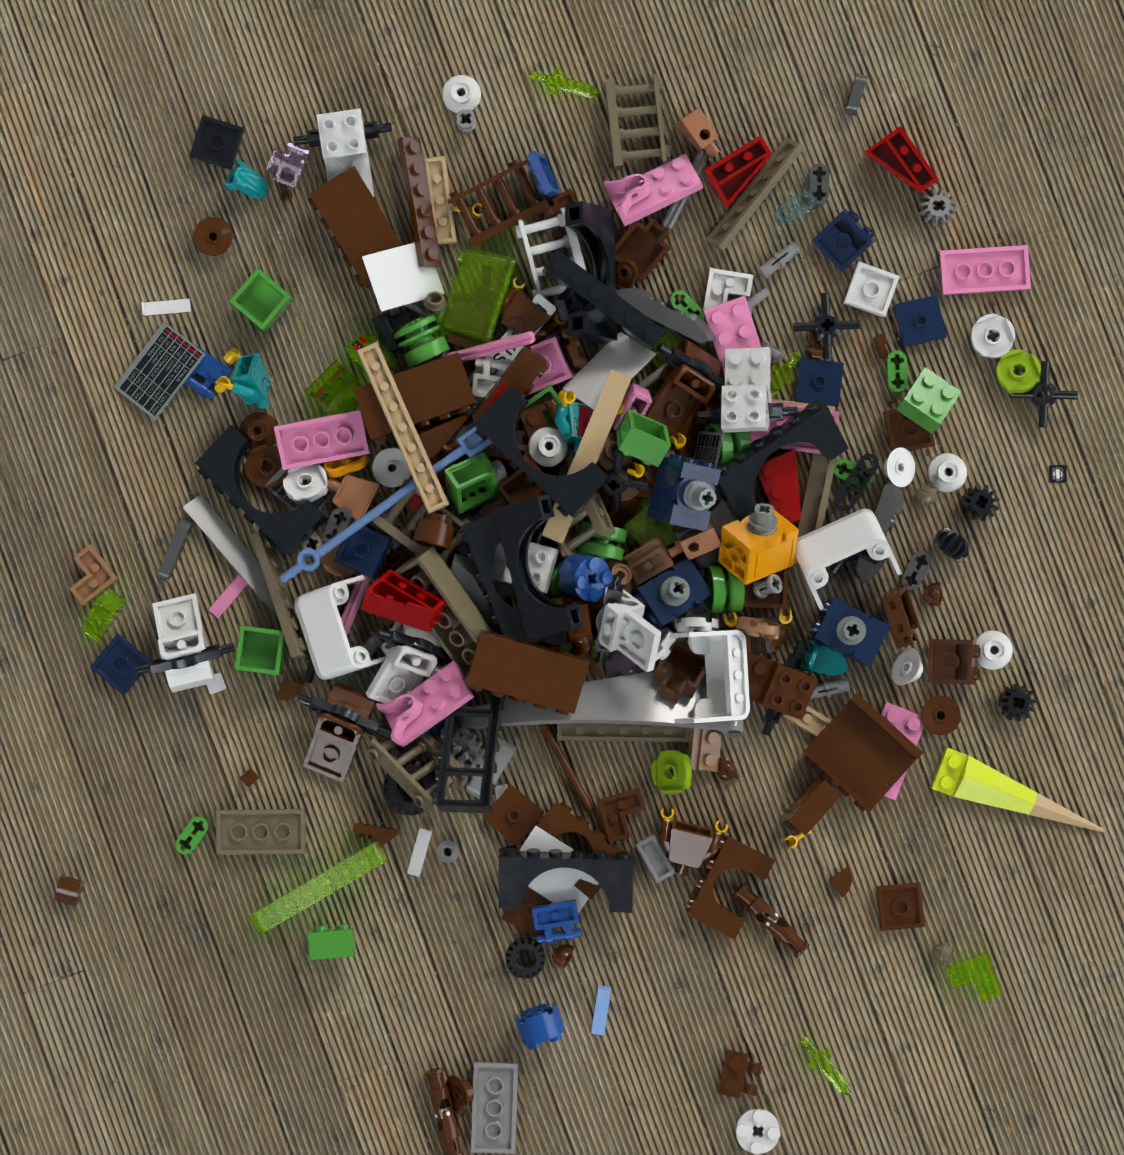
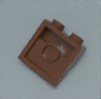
M929 639L928 683L975 685V680L980 678V668L976 667V658H980L981 653L980 645H976V640Z

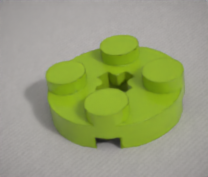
M1020 349L1011 350L1003 355L996 369V377L999 384L1010 394L1030 391L1039 382L1041 365L1037 357ZM1016 367L1020 370L1024 369L1022 375L1018 376L1013 373Z
M665 750L658 754L660 756L652 764L651 775L654 784L658 785L661 789L660 791L664 794L672 795L689 789L692 776L690 757L678 750ZM672 768L674 770L673 776L669 774V770Z

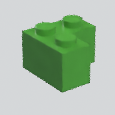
M328 924L315 925L307 933L310 960L353 957L356 955L354 927L349 928L348 924L335 925V929L334 927L328 928Z

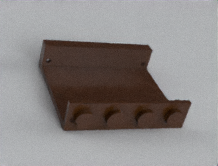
M856 693L803 751L806 755L803 759L812 767L815 765L822 769L820 774L829 782L833 779L839 785L836 789L845 797L851 795L856 800L853 804L862 812L865 810L870 812L924 752Z

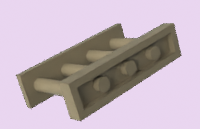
M653 74V83L622 87L614 85V79H605L614 170H623V163H627V160L661 157L663 165L667 163V158H670V147L665 145L660 103L663 83L662 80H658L657 74ZM654 92L655 105L630 108L617 107L616 98H620L622 95ZM656 114L657 127L629 130L619 128L618 120H622V117ZM659 136L660 148L627 152L626 150H621V141H624V139Z
M570 455L565 459L568 465V471L570 469V466L573 462L575 455ZM566 471L565 473H563L561 476L567 475V474H568V471ZM599 492L573 518L570 525L572 527L589 515L592 522L591 527L571 539L568 532L563 544L557 542L558 550L563 557L567 558L572 554L576 555L577 551L575 548L595 534L610 537L616 533Z
M405 478L403 484L407 485L413 478L410 481ZM415 489L398 501L388 514L385 513L384 516L380 514L376 517L374 523L418 555L429 548L412 541L413 531L416 528L418 519L422 518L423 514L427 512L424 503L406 527L400 529L394 525L396 517L413 494L416 493L421 497L418 489ZM445 507L439 509L443 515L452 518L460 526L471 522L467 518L464 520L460 519ZM462 526L452 538L450 550L443 551L441 554L438 553L449 570L448 558L462 541L459 533L463 530Z
M426 731L412 741L415 745L414 748L395 760L387 751L396 746V742L390 738V740L380 745L374 738L371 739L367 750L370 758L377 762L413 798L418 807L422 808L426 813L429 812L433 803V793L437 790L438 783L425 791L417 781L434 769H440L441 761L438 759V752L442 745ZM419 754H424L430 762L412 775L402 767ZM450 755L449 767L464 768ZM448 775L447 786L454 784L458 789H461L466 785L468 776Z

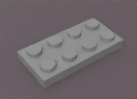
M474 1062L471 1152L515 1154L518 1063Z

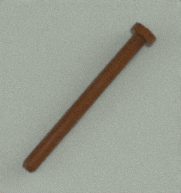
M539 724L542 733L584 809L587 812L593 810L590 799L549 725Z

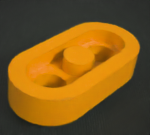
M365 454L324 462V469L327 476L337 478L363 469L367 465L368 459Z

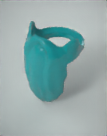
M236 159L239 164L228 175L224 187L229 191L239 190L242 194H246L253 199H262L267 196L268 186L264 178L246 163Z
M813 640L809 641L812 647L807 650L804 657L806 665L800 667L807 672L814 671L831 676L840 675L848 669L846 659L840 652L834 651L827 646H822L820 642Z

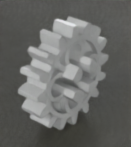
M458 728L456 733L453 731L452 744L454 746H451V755L454 757L460 752L464 744H467V749L461 753L457 761L464 768H479L484 760L483 754L485 753L484 749H480L483 744L482 741L476 742L477 735L471 737L469 736V730L463 734L461 729ZM440 739L439 743L443 746V740Z

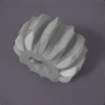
M931 189L929 195H923L922 198L925 202H920L919 207L924 209L919 214L920 216L927 215L924 222L927 223L932 219V226H936L939 220L943 226L946 224V220L951 221L953 219L950 213H955L957 209L952 207L956 200H948L951 195L950 192L944 196L943 189H939L937 194L934 189ZM937 204H940L942 207L938 211H935L933 208Z

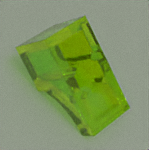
M109 588L95 601L81 630L99 642L114 620L120 615L127 600Z

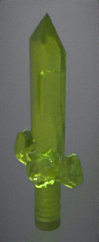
M557 68L554 69L553 75L531 71L529 79L549 85V94H558L559 90L587 98L601 95L594 85L566 77L557 78L556 76L564 75V72Z
M796 350L784 366L781 367L775 363L771 369V373L780 370L770 380L772 399L784 385V378L786 376L789 377L786 381L787 385L795 380V376L790 371L802 356Z
M807 1036L804 1037L800 1042L813 1057L808 1066L817 1071L818 1067H816L815 1063L818 1062L820 1065L819 1069L837 1091L851 1096L850 1083L830 1059L826 1060L823 1056L827 1055L829 1058H832L829 1048H825L820 1052Z

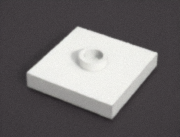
M858 261L843 304L885 318L900 276Z

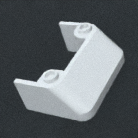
M869 509L856 511L803 535L797 540L795 556L820 610L824 609L816 590L828 582L829 576L825 567L866 549L869 556L874 560H883L889 557L897 575L902 574L875 514Z
M364 575L300 595L295 600V610L315 672L323 680L333 679L383 663L387 657L371 661L370 655L364 647L356 646L350 648L337 608L338 605L344 604L349 598L347 587L364 580Z
M739 630L671 633L670 638L689 637V646L692 652L695 654H705L707 699H699L695 702L693 717L674 719V722L704 723L745 719L750 712L747 646L744 633Z

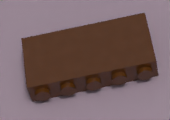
M353 166L310 192L311 198L308 199V202L314 211L318 209L321 213L322 218L319 220L325 230L330 228L334 236L331 240L337 249L342 248L345 256L342 258L348 268L353 266L357 274L354 278L359 286H365L368 289L372 285L362 256L400 247L402 244L357 169Z
M458 352L392 375L412 422L419 429L431 425V421L438 418L440 421L453 417L452 413L458 411L461 414L474 410L473 406L477 405ZM369 383L353 389L371 441L376 440L377 443H382L389 440V436L393 432L372 384Z
M480 629L465 681L469 688L475 691L482 692V689L491 691L490 694L497 697L508 695L513 697V701L519 703L530 701L534 703L535 707L547 709L548 706L555 708V712L563 715H568L569 712L575 714L590 662L587 658Z

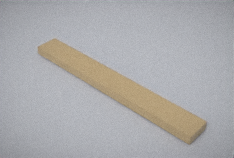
M378 342L357 350L428 514L449 506Z
M611 369L567 475L584 469L591 462L597 463L632 380L631 377ZM555 502L553 507L555 516L548 519L542 536L563 544L573 518L570 515L565 517L556 509L559 504Z

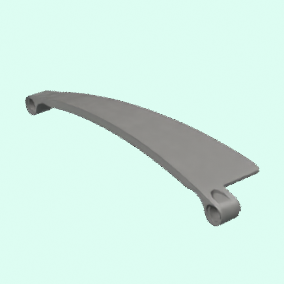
M654 671L584 682L575 714L569 712L568 715H563L555 712V708L547 706V709L535 707L533 702L525 701V703L513 701L512 698L504 700V710H500L502 727L571 723L639 724L713 729L722 732L724 736L729 738H738L744 735L743 720L704 723L674 722V719L692 718L695 702L699 699H707L706 673L693 697L690 698L681 694L677 703L657 693L661 682L652 678L655 673ZM488 704V705H479V706H469V707H463V708H466V709H490V704ZM458 717V728L461 729L463 734L467 730H469V735L476 734L480 729L488 727L489 717Z

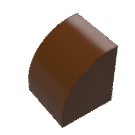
M66 875L60 876L55 892V900L77 907L85 882Z

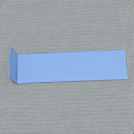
M598 985L591 1034L604 1036L611 987Z

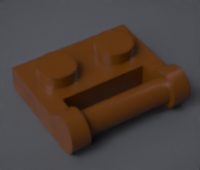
M556 399L522 412L520 420L528 439L538 429L548 427L542 412L547 409L558 430L554 421L557 412L556 405H558ZM546 443L545 448L549 450L552 448V445Z

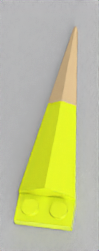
M945 747L932 781L931 789L968 801L1105 832L1103 828L973 757Z

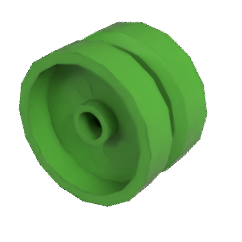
M721 424L708 425L705 430L723 433ZM749 432L724 433L717 465L727 462L733 458L736 452L744 450L751 445Z
M581 522L579 534L591 527V523ZM614 527L616 533L610 537L595 534L590 537L591 541L586 540L576 547L577 554L591 555L604 561L615 560L622 562L624 550L619 546L611 544L625 543L628 530Z
M719 564L706 567L704 581L713 593L705 600L707 611L709 613H720L724 607L728 612L742 611L745 596L744 583L725 567L722 569Z

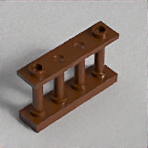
M520 158L508 164L509 169L464 192L460 188L449 194L451 198L447 200L448 204L456 202L471 232V238L467 239L471 248L518 224L517 220L522 219L524 221L550 207L546 199L541 201L540 198L536 197L522 169V166L527 164L526 160L521 162ZM513 171L530 202L528 203L529 208L524 211L517 208L502 178ZM493 181L510 211L508 213L510 218L504 221L501 218L498 219L483 189V186ZM474 191L491 222L489 223L491 228L485 231L478 228L463 199L464 196Z

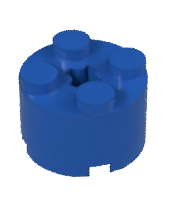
M583 553L568 556L563 561L559 570V575H561V582L559 584L562 591L568 596L585 601H598L604 595L606 587H608L613 579V574L603 559Z
M547 1003L540 1004L523 1011L524 1016L521 1018L518 1015L514 1017L523 1045H528L529 1049L541 1046V1042L547 1040L550 1042L560 1040L562 1038L561 1033L565 1030L556 1003H552V1007H548Z

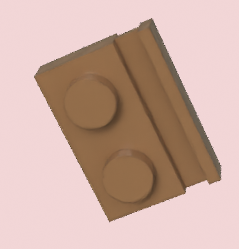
M656 537L623 557L628 563L627 567L631 570L636 586L646 583L674 566L666 547L661 542V537Z
M690 728L687 755L690 757L691 769L718 772L722 732L713 729Z

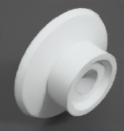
M457 75L445 83L442 90V99L445 106L452 112L458 113L462 109L472 111L480 102L481 90L473 78L466 75ZM459 90L465 91L463 96H459L457 93Z
M544 427L532 434L528 442V451L532 460L538 465L553 467L561 463L566 457L568 444L562 441V434H560L559 430ZM550 443L552 450H547L545 444Z
M384 449L377 454L373 461L372 470L374 477L380 484L386 487L401 486L404 479H409L411 475L400 449ZM391 464L396 465V471L390 472L389 466Z
M905 448L893 450L884 463V472L894 485L898 487L909 485L915 474L914 458Z
M943 453L936 456L928 467L930 483L942 492L958 490L964 484L967 477L965 463L960 457L951 453ZM946 468L952 471L951 476L945 475Z
M993 630L986 631L976 639V645H980L981 649L980 658H976L980 666L989 670H997L1008 664L1012 657L1013 648L1011 641L1005 634ZM992 646L997 648L996 654L991 653L990 649Z
M909 648L897 656L891 671L892 680L895 684L906 685L919 679L923 672V665L918 651Z

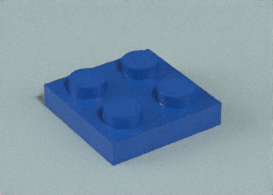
M536 151L527 154L529 159L527 165L531 173L536 174L538 179L536 185L540 193H544L552 198L561 194L545 155Z

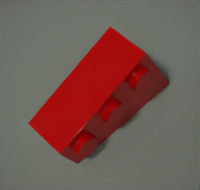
M901 126L864 152L866 156L920 195L939 182L935 173Z
M761 135L701 171L723 209L728 208L735 197L772 155Z
M793 450L764 462L757 474L759 485L767 504L772 505L774 510L790 523L801 519L796 453Z
M389 569L366 589L361 610L429 632L440 622L446 602Z

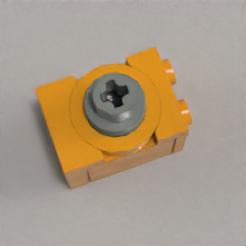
M765 503L755 505L754 513L742 519L741 523L739 520L722 526L720 539L722 546L719 548L718 562L745 585L794 565L799 529L775 511L772 505Z

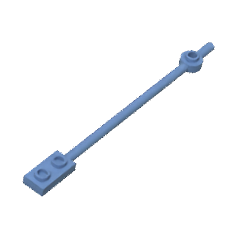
M472 428L457 439L461 445L432 466L435 474L442 471L465 453L469 458L475 456L492 444V442L488 438L484 441L475 433L478 428ZM414 480L318 549L302 550L297 558L298 563L280 575L281 580L286 583L302 570L307 572L315 571L320 566L323 555L417 489ZM313 557V563L308 565L306 559Z

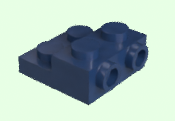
M847 209L843 210L812 240L841 273L876 241L873 238L875 233L868 226L863 227L858 222L860 217L852 209L850 211Z

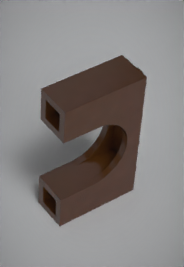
M816 777L781 816L785 820L782 824L791 832L797 835L801 833L806 836L842 795L826 780L822 779L821 781Z
M556 801L536 825L555 838L566 832L579 833L588 839L593 852L606 851L607 854H616V852L623 851L615 843L610 846L604 841L607 837L598 829L593 832L587 827L590 823L581 815L576 818L570 813L572 808L564 801L560 804ZM579 879L574 885L590 899L601 888L600 884L595 885Z
M726 835L725 839L722 838L720 841L719 850L715 858H711L705 869L708 872L705 878L700 877L695 887L698 892L694 898H689L685 909L688 910L686 914L735 940L745 919L721 907L716 902L713 894L716 878L726 869L742 868L766 880L776 860Z

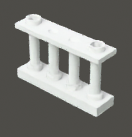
M565 207L560 208L561 214H557L558 217L524 226L522 219L517 220L518 225L515 226L518 239L522 238L535 285V289L532 290L533 298L538 293L547 298L561 294L566 289L563 285H557L541 290L538 277L546 275L542 272L545 266L535 268L533 255L566 247V249L570 248L572 256L568 258L586 270L577 234L565 226ZM559 225L560 227H565L567 235L563 236L562 239L532 247L529 246L527 234Z

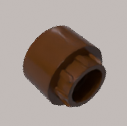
M428 511L425 512L423 517L417 521L412 541L429 548L433 546L437 550L449 551L455 528L452 527V518L440 513L433 512L428 514Z

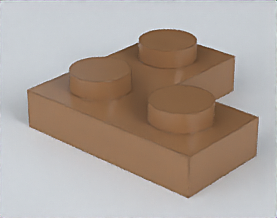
M89 544L73 557L86 574V576L69 588L82 606H85L119 579L92 544Z

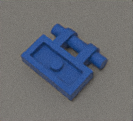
M199 348L206 355L183 385H189L198 391L197 394L201 397L205 396L212 400L216 393L210 390L213 384L217 385L215 381L221 376L228 378L233 370ZM196 373L206 378L203 384L194 379Z
M576 900L532 907L535 931L545 930V934L537 935L538 944L546 942L547 944H553L554 941L564 939L571 941L575 937L582 936L581 928L572 929L571 926L580 922ZM564 926L565 929L557 932L552 931V928Z

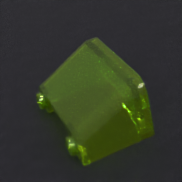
M466 248L465 251L461 250L457 263L461 265L445 312H440L437 325H440V332L448 335L451 333L480 344H485L493 341V334L497 326L502 304L511 284L512 276H514L517 268V258Z

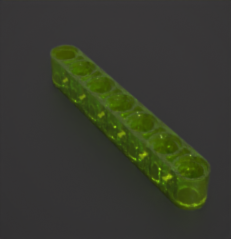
M376 841L251 914L248 918L260 936L387 862L388 859Z

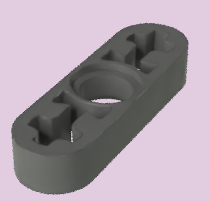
M182 519L178 524L158 571L157 578L166 582L170 580L189 537L193 523Z

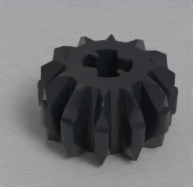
M976 484L975 491L970 487L967 489L969 495L962 496L964 500L968 501V503L961 505L962 508L969 507L965 515L968 516L973 512L972 520L974 521L978 519V516H980L981 521H986V515L990 518L994 516L991 510L997 511L999 509L998 506L993 504L1000 501L997 497L992 498L996 491L992 490L988 493V485H984L981 490L980 484ZM979 497H981V500L984 499L985 504L982 505V508H979L980 505H976V501L979 500Z
M943 527L933 540L934 546L956 562H962L972 548L968 541L947 527Z
M1013 684L1012 690L1009 687H1005L1004 690L1007 696L1005 694L999 695L1001 699H1004V702H999L998 706H1005L1001 714L1005 715L1009 712L1008 720H1012L1015 716L1017 722L1022 720V715L1028 719L1030 716L1027 710L1035 711V708L1031 707L1030 703H1036V699H1029L1033 692L1028 691L1025 693V685H1022L1019 689L1017 684ZM1014 698L1021 699L1022 703H1019L1021 704L1020 708L1013 707L1012 703H1015L1013 701Z

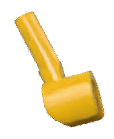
M480 203L474 204L473 207H468L474 218H480L483 215L477 214L474 211V208H483ZM453 206V212H460L458 206Z
M800 833L799 835L784 836L780 841L788 840L789 846L784 849H792L797 846L798 841L805 837V835Z

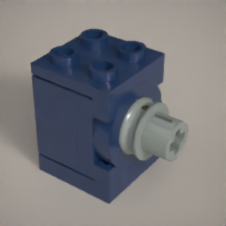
M670 453V457L664 456L657 469L649 503L650 507H648L646 517L672 525L707 532L711 512L708 510L716 502L714 485L718 486L721 470L713 468V463L690 457L687 458Z
M685 558L666 572L639 587L631 595L645 605L643 619L659 630L702 603L713 593L692 561Z
M836 598L825 601L823 604L824 609L819 612L823 614L820 621H815L810 630V633L813 634L811 639L820 642L834 651L840 652L842 655L864 666H871L890 625L848 606V604Z

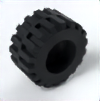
M412 759L402 767L409 774H413L425 766L426 763ZM434 771L422 778L425 791L437 783ZM387 773L383 782V794L388 805L403 815L413 816L425 812L415 804L414 800H406L400 795L398 790L399 784Z

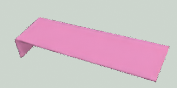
M238 574L209 608V611L217 618L223 614L247 586L248 583L242 576Z

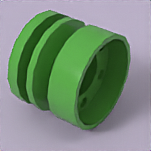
M434 315L418 318L402 326L393 334L395 339L402 336L406 338L398 346L400 348L409 345L410 350L403 355L409 368L450 349L444 336L434 338L432 335L440 329L439 325L431 329L428 324L436 321Z

